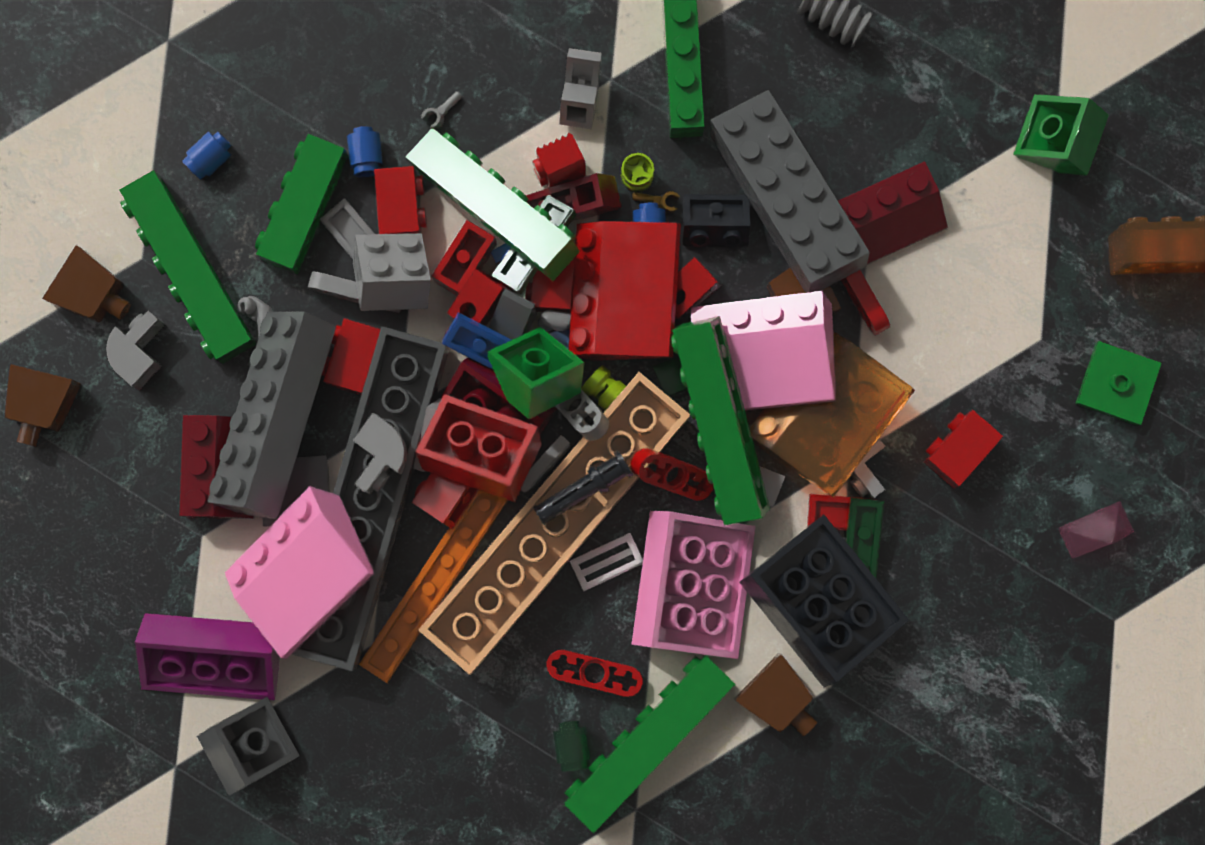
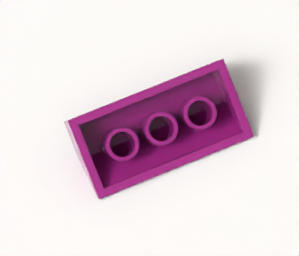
M144 614L135 640L142 690L261 700L268 697L269 700L275 701L280 656L253 622Z

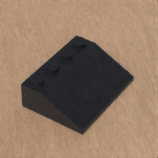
M824 514L739 582L824 688L838 682L909 621L907 616Z

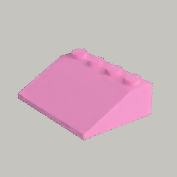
M823 291L691 307V322L720 315L745 410L836 401L832 304Z
M309 487L225 572L235 600L278 655L284 659H287L374 574L340 496L313 487Z
M650 511L632 644L738 659L747 591L739 582L750 573L756 526L740 523L724 525L723 520L670 511Z

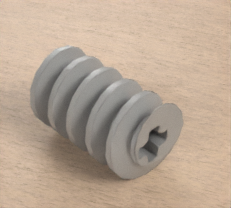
M803 0L797 10V14L800 16L810 11L808 16L810 23L821 18L819 23V29L821 30L832 25L830 36L834 38L842 32L840 43L845 45L853 40L852 47L858 41L872 17L871 12L860 17L861 5L859 4L852 10L848 9L850 0H843L841 3L838 0Z

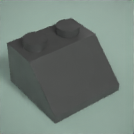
M268 697L197 735L200 744L229 796L299 757Z

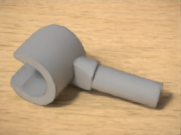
M455 92L437 109L427 108L422 113V120L425 121L430 115L437 114V120L430 128L439 129L444 123L443 116L462 98L461 94Z

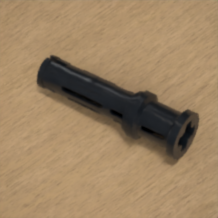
M619 450L614 452L612 458L599 466L592 465L589 467L590 469L587 470L589 474L560 490L540 504L533 506L543 525H546L552 519L573 508L598 491L601 494L603 492L607 493L611 485L626 476L628 478L633 477L632 471Z

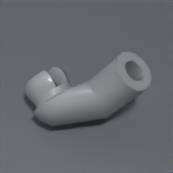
M254 296L243 297L238 302V311L257 322L259 338L261 322L266 317L267 312H273L272 308Z
M548 309L541 313V318L538 320V326L548 333L553 330L565 331L570 329L571 312Z

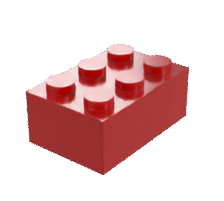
M444 394L416 450V455L422 470L515 502L542 443L537 426Z

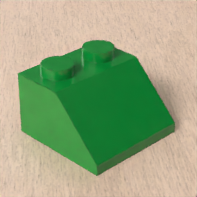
M1035 94L1013 155L1059 173L1088 175L1109 114L1090 98Z
M538 327L488 351V359L507 401L528 419L581 393L584 362L542 327Z

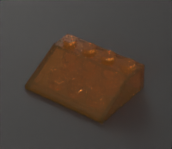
M833 331L836 401L764 408L751 425L750 432L752 440L758 448L834 498L915 390L855 344Z

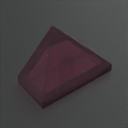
M1120 501L1058 528L1071 558L1113 544L1134 532Z

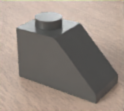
M504 289L489 328L512 340L528 333L537 316L535 304Z

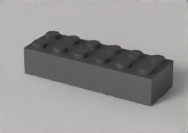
M769 90L711 119L710 136L805 293L819 292L866 267L870 253Z
M267 312L260 325V336L256 349L250 357L251 365L246 380L240 389V400L236 412L230 420V431L226 444L220 452L218 470L210 484L208 503L239 514L272 519L278 518L335 333V325L307 312Z

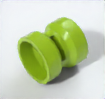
M633 153L627 156L621 167V179L625 188L632 192H643L648 189L654 178V164L652 160L642 153Z
M602 365L591 375L581 389L586 395L594 396L598 400V405L606 411L626 385L621 380L613 379L611 371Z

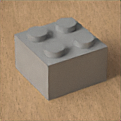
M422 233L355 235L353 268L360 310L427 309L431 278Z

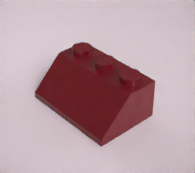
M925 161L838 200L870 252L867 265L948 228L940 191Z
M469 357L461 362L440 397L442 399L445 394L538 427L540 436L558 409L554 406L528 419L507 401L494 370Z
M183 415L179 516L186 518L254 519V516L239 514L207 502L210 495V484L218 470L220 452L226 444L232 417Z

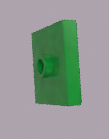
M1097 341L1075 404L1140 426L1162 363Z

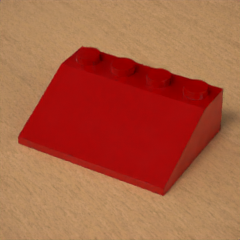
M619 221L577 224L576 246L580 252L576 255L574 261L569 350L578 358L591 361L673 358L671 339L672 335H674L672 330L675 329L681 224Z

